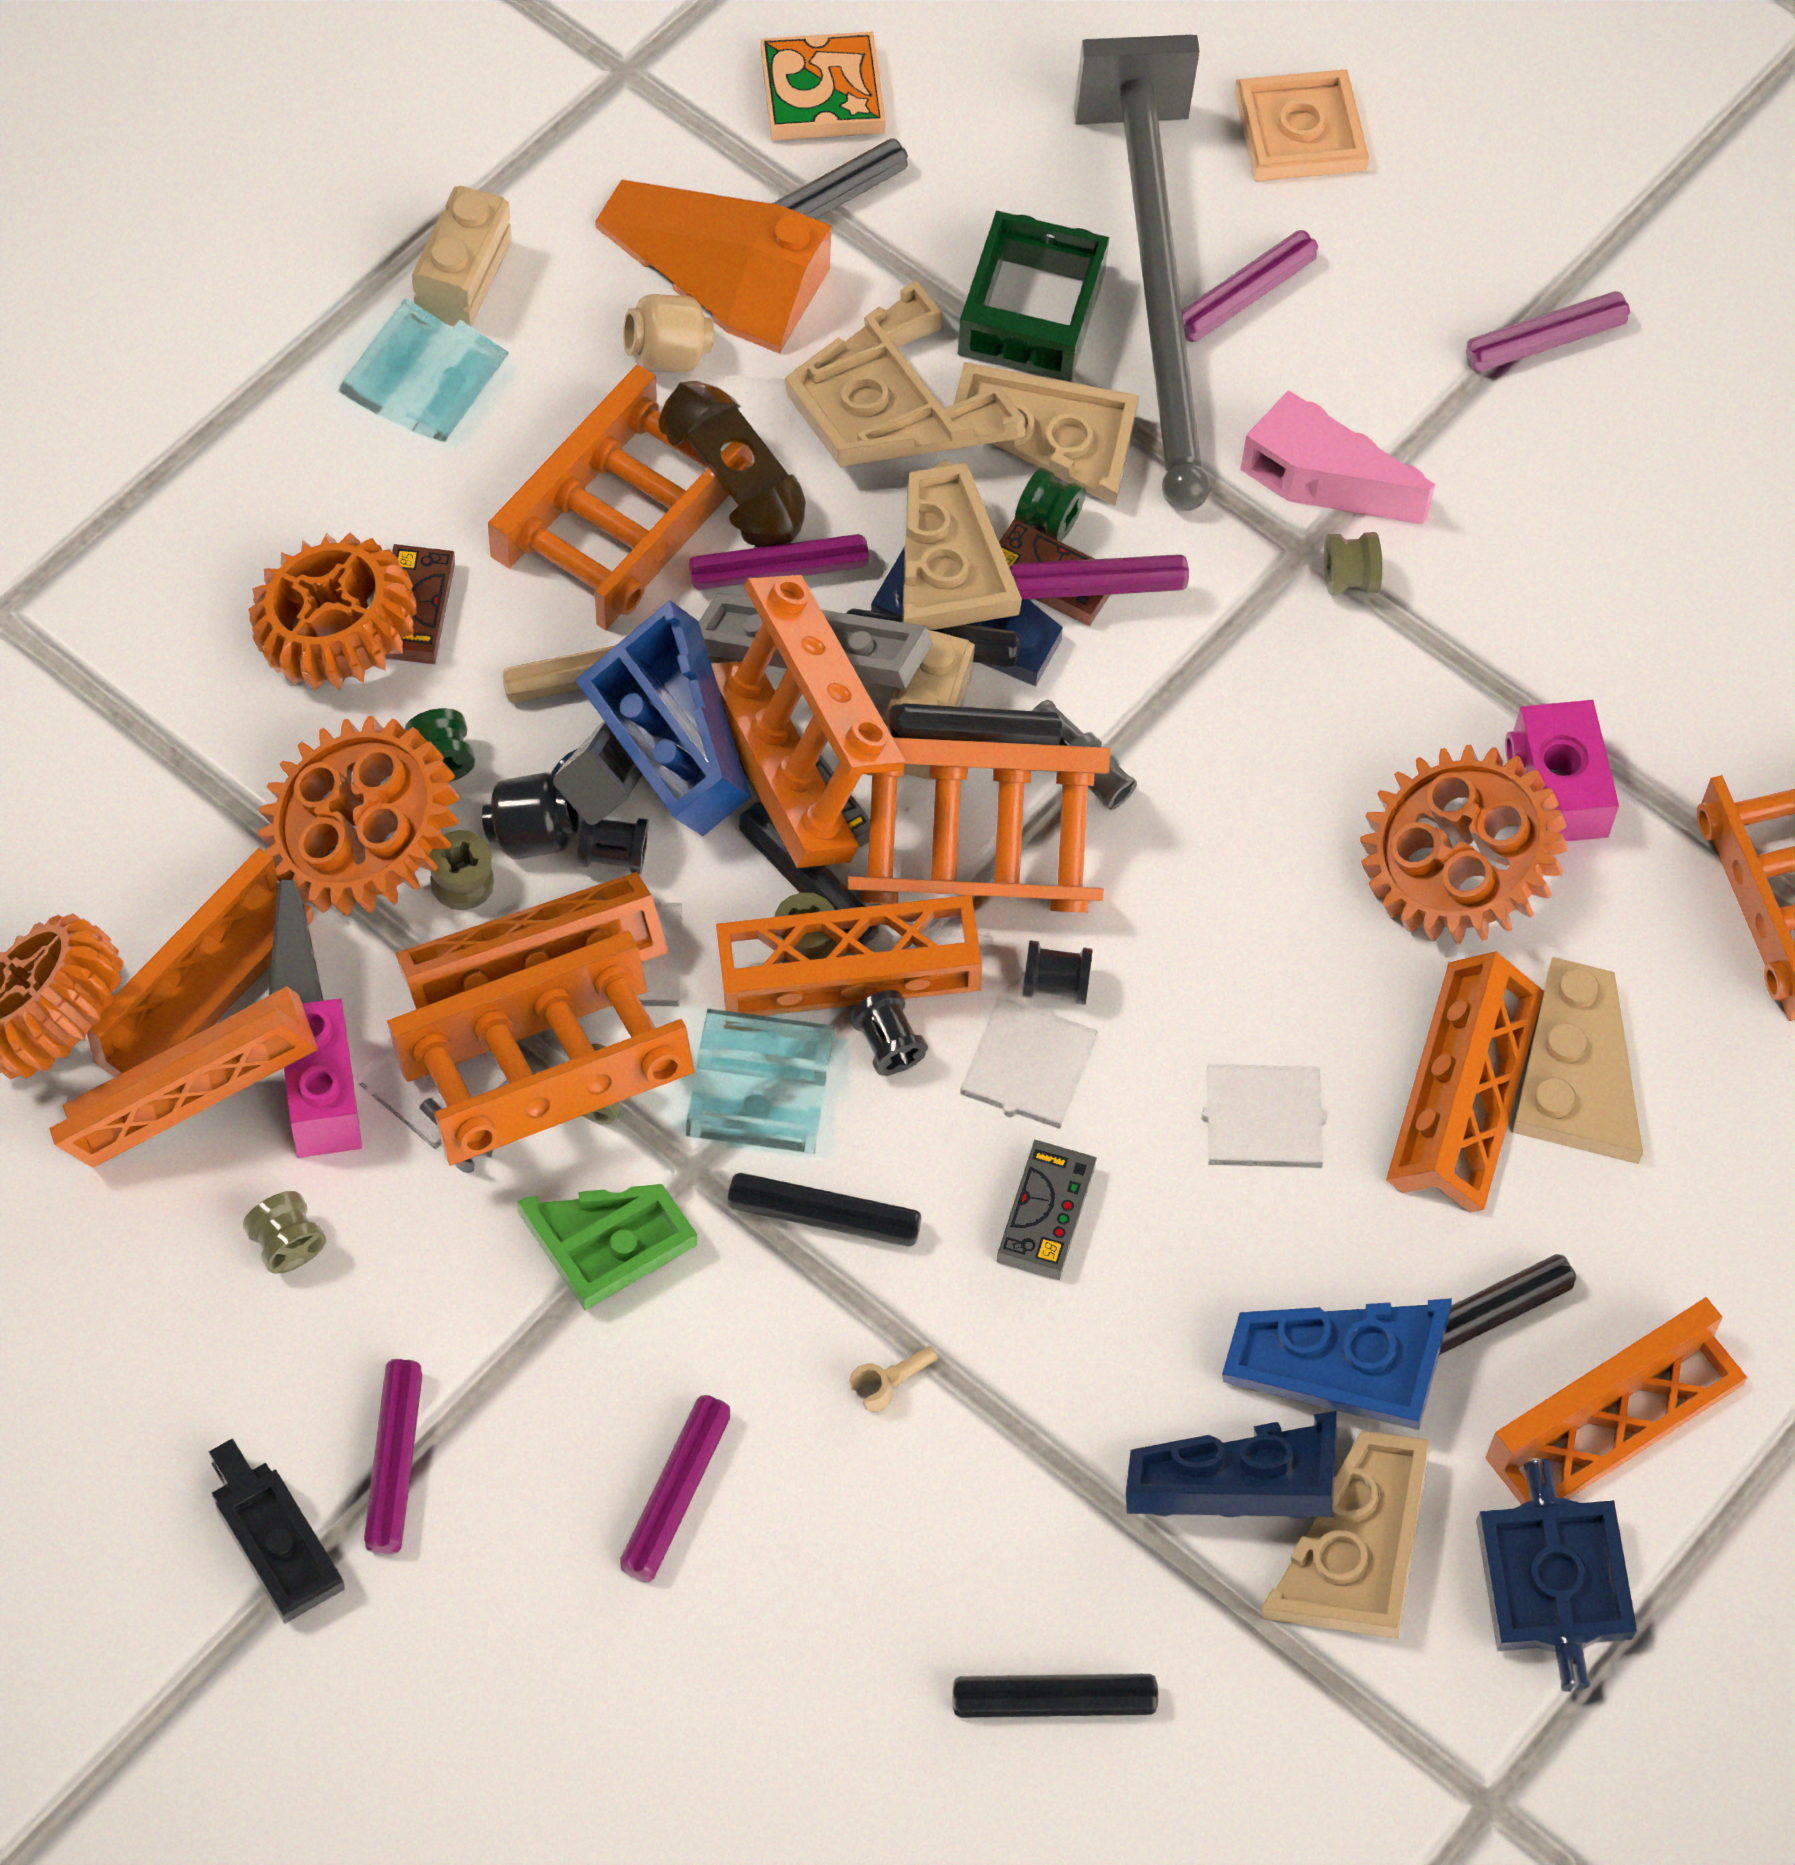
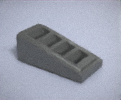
M602 722L559 769L553 778V784L588 824L595 825L628 799L642 773L607 724Z
M281 879L277 889L269 995L288 986L299 994L302 1003L324 1001L303 897L294 880Z

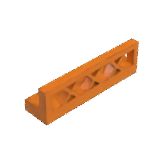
M258 848L114 996L113 1004L106 1007L100 1015L101 1023L93 1025L87 1032L95 1064L113 1077H116L213 1026L271 965L278 889L273 857ZM304 902L309 925L314 920L312 907Z
M634 872L396 952L395 955L416 1010L628 930L639 947L641 962L669 953L652 894L639 874Z
M972 895L716 924L726 1020L855 1006L867 997L886 990L899 991L904 1000L981 991L982 961ZM960 916L964 942L937 945L924 936L922 932L933 919ZM915 921V923L912 926L906 923ZM885 924L903 936L891 951L876 953L857 941L869 926ZM850 928H852L848 933H846V932H844L843 930H841V929H850ZM823 932L839 943L827 958L809 960L795 950L794 947L806 933ZM779 936H787L784 940L778 938ZM759 939L774 950L761 966L734 969L731 942ZM912 943L918 947L908 949L912 945ZM848 951H850L851 953L854 954V955L844 956ZM784 958L790 961L788 963H781Z
M1497 951L1448 962L1386 1177V1181L1402 1193L1437 1187L1469 1213L1485 1209L1544 990ZM1506 988L1519 998L1512 1022L1509 1020L1503 1000ZM1492 1038H1495L1501 1058V1065L1497 1076L1494 1075L1488 1055ZM1478 1092L1480 1093L1486 1113L1485 1123L1481 1131H1479L1473 1111V1103ZM1461 1148L1465 1149L1471 1170L1468 1183L1454 1173Z
M286 986L63 1104L67 1119L49 1128L54 1145L94 1168L318 1050L299 994Z
M1707 1297L1703 1298L1496 1431L1485 1459L1521 1505L1530 1501L1527 1479L1518 1468L1533 1458L1550 1459L1554 1462L1563 1463L1560 1484L1555 1486L1557 1498L1570 1499L1745 1384L1746 1374L1714 1336L1723 1316ZM1699 1351L1722 1377L1707 1388L1679 1383L1681 1363ZM1670 1371L1669 1380L1659 1379L1660 1376ZM1639 1390L1667 1395L1665 1415L1655 1422L1628 1417L1629 1396ZM1677 1397L1689 1399L1676 1408ZM1618 1404L1617 1414L1606 1412ZM1586 1424L1615 1429L1613 1449L1603 1456L1575 1451L1576 1431ZM1625 1431L1637 1433L1624 1441ZM1566 1438L1565 1448L1554 1447L1555 1444ZM1572 1465L1584 1467L1571 1476Z

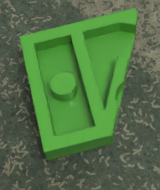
M663 1184L633 1186L618 1193L609 1192L605 1189L578 1192L579 1199L538 1203V1196H529L517 1201L518 1214L584 1311L698 1245L697 1233Z

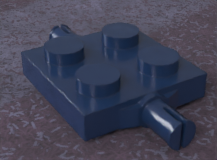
M1537 1459L1524 1464L1530 1501L1514 1509L1480 1511L1476 1519L1497 1651L1539 1648L1556 1652L1561 1690L1571 1692L1575 1685V1691H1580L1590 1687L1583 1649L1594 1643L1632 1640L1637 1633L1615 1501L1579 1503L1565 1498H1557L1552 1460L1542 1459L1539 1465Z

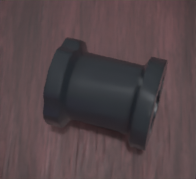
M638 818L636 823L602 819L595 825H590L583 819L578 846V866L588 867L591 862L629 867L631 873L637 872L641 875L647 849L649 819Z
M1029 940L1022 997L1032 998L1035 992L1074 997L1076 1004L1086 1005L1093 948L1083 947L1080 953L1044 949L1041 948L1039 941Z
M886 990L873 994L862 1000L850 1013V1021L857 1031H863L875 1054L872 1062L875 1071L882 1076H890L915 1066L925 1057L929 1047L921 1035L914 1033L903 1012L906 1002L902 994L897 990Z

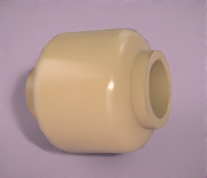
M662 294L645 295L638 301L635 308H629L626 312L623 324V346L625 353L633 356L636 364L648 371L690 372L697 367L702 354L710 353L714 343L713 321L711 318L704 317L701 305L694 297Z

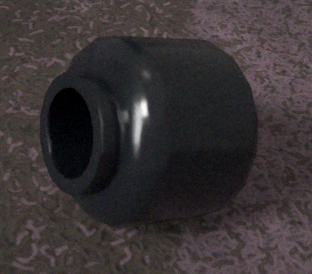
M544 772L499 781L493 789L491 804H486L482 807V824L486 838L489 842L498 841L502 851L511 859H523L560 852L568 846L571 834L578 833L579 813L554 786L553 778L555 775L552 773Z

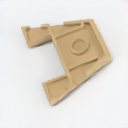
M918 280L909 283L901 289V299L889 309L885 310L879 306L864 317L865 327L848 340L844 341L838 337L785 377L787 396L839 467L1002 442L1026 436L1025 418L1000 386L943 408L897 347L943 329L942 311Z

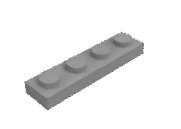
M723 593L715 595L699 620L708 655L743 661L762 623V619L750 598ZM822 610L862 682L906 689L933 645L926 626ZM776 649L768 666L787 669L788 667L779 650Z

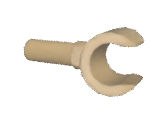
M928 1346L885 1370L873 1363L863 1364L851 1373L849 1379L851 1390L860 1389L865 1383L870 1381L879 1382L882 1384L880 1390L865 1398L863 1404L865 1409L878 1412L884 1410L892 1399V1388L901 1384L904 1379L937 1361L938 1357L935 1350Z

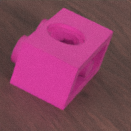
M1594 699L1520 706L1514 731L1507 732L1505 737L1507 762L1514 756H1519L1526 769L1525 774L1537 769L1545 784L1543 789L1552 788L1559 803L1554 810L1561 811L1567 826L1557 833L1563 834L1566 842L1608 838L1619 808V802ZM1550 770H1560L1566 773L1567 776L1557 775Z
M342 998L302 1003L318 1050L284 1067L290 1122L297 1158L362 1149Z

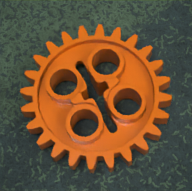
M368 716L360 732L349 719L343 720L339 737L334 738L325 728L319 730L320 746L313 750L307 744L300 742L298 749L303 759L298 765L288 761H282L279 764L288 775L285 783L271 782L267 784L266 788L277 798L276 803L259 807V812L271 824L258 830L257 834L269 846L264 852L273 857L277 880L280 883L281 879L294 880L304 902L310 901L322 913H325L333 905L343 916H349L355 900L368 913H373L377 895L383 894L394 905L398 903L397 886L404 882L414 890L420 888L419 881L415 875L419 867L431 871L437 870L438 866L429 854L432 849H450L451 843L440 830L441 828L458 824L459 819L447 806L459 801L460 798L459 794L449 784L455 776L442 761L444 756L431 742H427L417 729L412 727L406 731L396 719H391L383 728L373 716ZM390 776L384 784L380 785L386 777ZM329 791H331V793H330L325 799H323V797H324ZM395 831L394 835L389 840L384 842L385 838L391 832ZM336 846L335 850L326 856L327 852Z
M1472 745L1465 746L1460 761H1453L1446 748H1441L1439 752V765L1432 768L1421 757L1416 758V768L1419 775L1411 779L1397 771L1394 774L1400 787L1397 794L1379 790L1377 793L1383 807L1386 809L1385 812L1366 813L1365 817L1375 833H1369L1360 837V842L1366 853L1371 854L1361 860V863L1368 877H1374L1368 883L1376 899L1384 898L1382 905L1391 918L1402 913L1401 920L1407 931L1413 932L1424 922V930L1431 941H1436L1445 927H1448L1456 944L1462 943L1466 929L1472 927L1475 928L1480 939L1486 941L1489 934V923L1497 921L1504 930L1510 932L1512 930V922L1509 915L1511 912L1517 910L1531 918L1534 912L1528 898L1532 894L1543 898H1549L1552 895L1543 876H1562L1563 873L1558 859L1553 855L1568 851L1563 834L1557 833L1567 826L1561 811L1554 810L1559 803L1552 788L1543 789L1545 784L1537 769L1525 774L1526 769L1521 758L1517 755L1503 766V760L1498 749L1492 747L1487 752L1483 761L1478 760ZM1456 798H1468L1466 804L1460 809L1449 812L1443 811L1450 801ZM1421 818H1428L1437 823L1439 828L1418 821ZM1507 826L1520 827L1513 837L1506 840L1494 839L1496 834ZM1448 836L1452 837L1454 841L1458 842L1457 844H1455L1454 847L1452 846ZM1473 840L1475 841L1480 852L1474 850V848L1470 846ZM1428 847L1433 848L1425 859L1419 862L1408 861L1409 857L1416 850ZM1488 859L1509 866V868L1500 870L1491 865ZM1473 876L1484 877L1483 882L1477 888L1470 891L1459 890L1461 884L1466 879Z

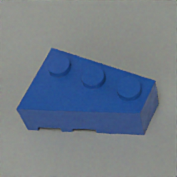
M669 600L575 679V681L672 816L698 834L705 836L748 800L751 795L699 621Z

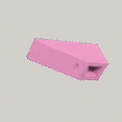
M1290 390L1278 400L1246 435L1240 470L1287 501L1423 524L1428 517L1435 484L1426 479L1420 470L1412 465L1403 464L1378 448L1366 435L1353 432L1330 417L1321 406L1314 402L1305 401Z

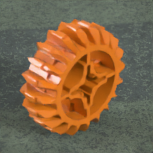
M349 532L340 543H337L335 539L326 533L322 543L313 547L302 539L301 552L294 556L281 552L280 563L282 566L279 569H263L265 585L252 588L255 605L250 607L248 611L250 614L249 621L253 627V640L259 652H263L267 664L276 673L282 672L285 678L289 679L293 685L305 680L306 684L316 691L326 680H329L330 684L340 691L345 678L354 676L364 684L365 671L373 666L386 671L385 655L403 654V641L401 638L414 634L411 617L417 614V605L411 589L413 584L407 571L402 569L398 558L392 554L390 549L382 550L381 546L373 538L361 543L359 539ZM374 591L375 595L373 601L367 610V607L369 606L367 603V599ZM297 616L299 623L292 630L294 620Z
M74 913L64 917L56 915L49 918L45 924L41 922L34 924L27 935L24 937L21 935L16 936L14 944L6 952H0V1073L9 1079L18 1076L26 1079L33 1076L38 1069L42 1071L50 1069L57 1058L68 1057L70 1049L76 1043L86 1040V1033L91 1027L101 1023L100 1015L103 1010L113 1004L114 997L111 993L120 986L122 977L119 973L124 961L118 956L119 950L110 942L111 938L97 925L93 926L84 918L80 919Z

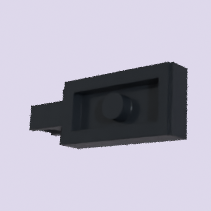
M233 1438L208 1451L213 1460L211 1465L223 1484L221 1488L211 1493L215 1501L217 1513L284 1624L345 1590L344 1581L277 1470L271 1471L266 1462L252 1470Z

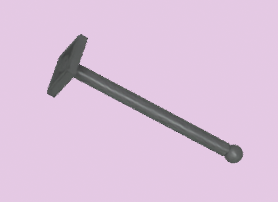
M1198 35L1082 40L1074 100L1075 124L1124 122L1162 444L1167 471L1162 482V492L1165 500L1172 507L1182 511H1190L1200 507L1206 501L1210 492V482L1205 471L1200 468L1201 458L1159 121L1189 119L1200 53Z

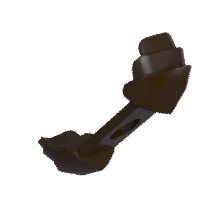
M699 381L679 382L675 390L665 401L659 416L660 432L667 435L669 444L672 446H677L687 440L691 443L738 506L730 513L729 520L731 525L740 529L741 536L746 543L754 545V548L791 543L801 531L805 520L806 506L802 487L795 475H789L739 411V408L742 406L734 397L717 386ZM729 442L745 444L753 452V466L743 471L729 468L721 458V448Z

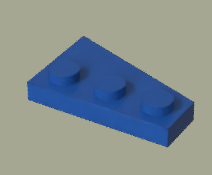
M1452 1298L1428 1300V1305L1391 1307V1302L1366 1304V1309L1323 1311L1321 1307L1239 1312L1222 1372L1223 1383L1419 1431L1452 1309Z

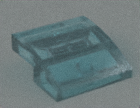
M405 297L344 378L339 392L373 413L408 430L446 442L504 363L509 352L459 319L454 328H451Z
M707 1008L698 1050L697 1073L687 1115L686 1136L815 1154L835 1026Z

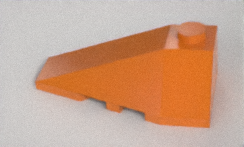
M621 179L595 220L596 229L644 267L653 266L672 281L675 292L681 296L694 297L700 305L712 313V321L725 332L779 354L830 270L831 225L778 204Z

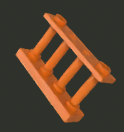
M638 364L633 367L488 522L491 558L510 569L525 552L530 554L535 551L595 589L596 625L604 630H607L621 614L626 616L637 607L643 597L645 587L730 495L688 440L677 446H672L669 444L667 435L660 432L658 419L661 412L658 411L656 375ZM647 432L706 470L686 491L622 451V448L636 433L643 434ZM731 442L723 451L721 450L723 462L733 470H747L754 464L752 462L751 449L743 443ZM610 471L663 504L669 510L649 531L585 491L586 486L599 472L605 474ZM573 511L632 548V551L611 571L549 532L548 527L562 512L567 514Z
M803 576L748 578L744 588L762 619V623L743 661L711 664L740 762L797 868L850 863L859 848V844L841 812L862 774L900 771L906 761ZM776 649H778L788 668L775 691L765 671ZM803 694L813 712V716L800 738L790 717ZM827 742H829L839 760V764L826 785L816 767V763Z
M893 738L906 761L905 765L930 766L929 778L935 779L931 880L893 878L897 777H904V767L900 771L866 774L872 776L867 877L848 876V889L860 890V902L898 903V892L1051 899L1050 911L1088 913L1089 901H1103L1104 888L1083 887L1087 790L1088 786H1094L1095 774H1109L1110 748ZM968 768L993 769V781L999 782L994 883L956 881L961 780H967ZM1031 771L1057 772L1056 784L1062 785L1058 886L1020 884L1024 783H1031Z
M1723 775L1711 777L1703 800L1697 807V822L1700 832L1705 840H1712L1765 964L1764 979L1767 990L1773 1000H1780L1788 1021L1795 1020V943L1790 931L1795 930V904L1779 908L1767 878L1795 872V846L1756 855L1744 826L1795 814V788L1734 802Z
M629 930L387 1020L397 1064L405 1081L409 1082L430 1074L447 1105L446 1108L434 1113L445 1158L449 1166L695 1073L687 1028L683 1020L678 1019L656 1028L637 997L646 993L647 988L639 947ZM612 1005L631 1038L595 1051L577 1018ZM552 1028L570 1061L534 1074L516 1041ZM492 1051L509 1084L472 1097L455 1064Z

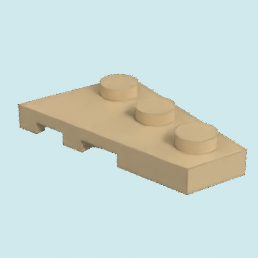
M964 362L954 404L1000 386L1025 418L1026 436L991 444L1038 468L1043 467L1053 472L1054 476L1070 484L1076 483L1084 487L1086 492L1114 506L1116 505L1137 413L1139 395Z
M967 463L909 472L906 496L902 623L926 626L927 630H937L1019 615L1022 598Z
M1552 957L1546 976L1543 998L1536 1021L1512 1133L1639 1164L1643 1148L1615 972Z
M1361 1431L1335 1477L1333 1517H1316L1307 1535L1301 1537L1290 1556L1291 1563L1276 1589L1272 1588L1261 1607L1263 1619L1399 1639L1430 1452L1429 1440Z

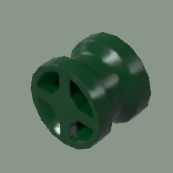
M1043 467L1039 468L1032 475L1022 492L1015 511V520L1028 526L1034 524L1045 529L1048 536L1061 542L1071 531L1085 501L1086 489L1076 483L1064 485L1056 481L1053 472Z
M448 708L430 709L414 716L405 725L406 731L412 727L417 729L427 742H431L444 756L442 761L455 776L450 782L464 777L474 768L475 757L473 749L468 743L464 742L468 728L465 717L461 712Z

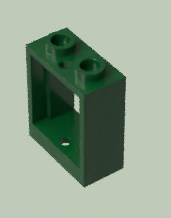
M996 210L960 318L957 355L1071 382L1105 276L1110 237L1095 234L1083 228H1069L1036 220L1028 215H1015ZM1003 261L1082 279V287L1070 325L989 306Z

